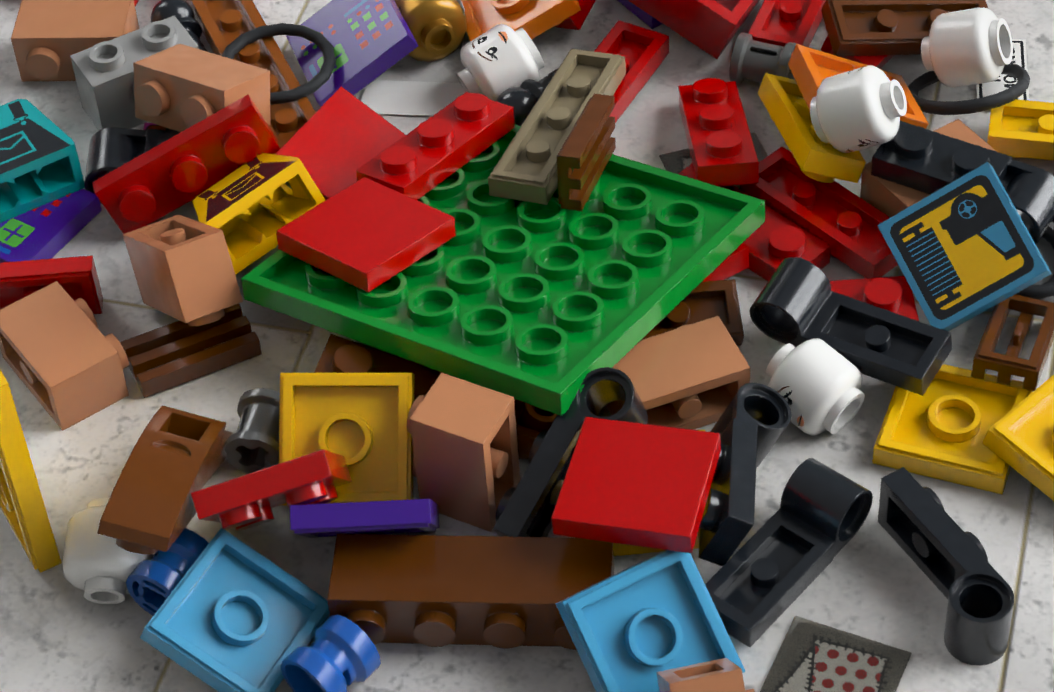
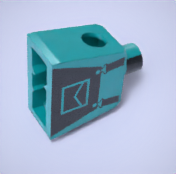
M16 99L0 106V223L85 188L75 143L66 133L27 99Z

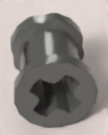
M741 32L736 39L732 51L729 69L730 81H736L738 84H741L745 79L762 82L765 73L794 79L788 63L797 43L788 42L785 46L754 41L752 34Z
M265 388L251 389L244 392L239 399L237 413L240 417L237 432L228 438L225 452L227 454V461L244 473L249 474L279 464V392Z

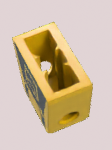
M262 153L257 155L251 162L245 163L202 192L192 202L199 222L223 230L236 275L278 246L276 230L326 200L298 157ZM287 181L289 182L291 188H289V187L286 185V182H287Z

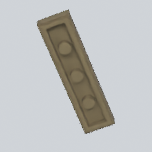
M570 49L488 177L490 196L548 204L558 188L557 155L590 97L592 98L593 94L614 95L626 75L624 56Z

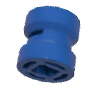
M185 528L167 552L158 550L157 553H154V557L151 560L140 562L126 581L128 592L134 601L146 612L154 616L209 543L194 531Z
M337 614L329 617L316 630L315 641L310 647H297L282 661L281 671L293 692H347V686H350L353 682L359 683L367 680L379 668L381 660L374 643L357 624Z

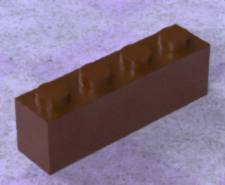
M337 534L327 598L330 617L338 614L357 624L368 635L374 645L378 643L423 644L430 647H443L449 644L492 645L503 649L518 646H550L577 650L555 603L613 576L614 548L611 542L565 537Z

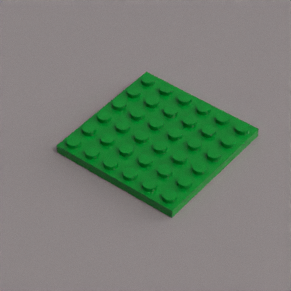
M515 125L514 129L417 200L455 218L456 236L369 293L294 256L277 250L241 278L244 300L272 309L278 313L291 316L327 331L419 363L433 370H438L459 379L514 397L516 400L562 416L569 409L579 388L581 393L585 385L581 384L589 372L604 367L612 368L765 222V200L612 154L582 211L561 209V204H559L558 188L547 205L490 196L488 177L521 127Z

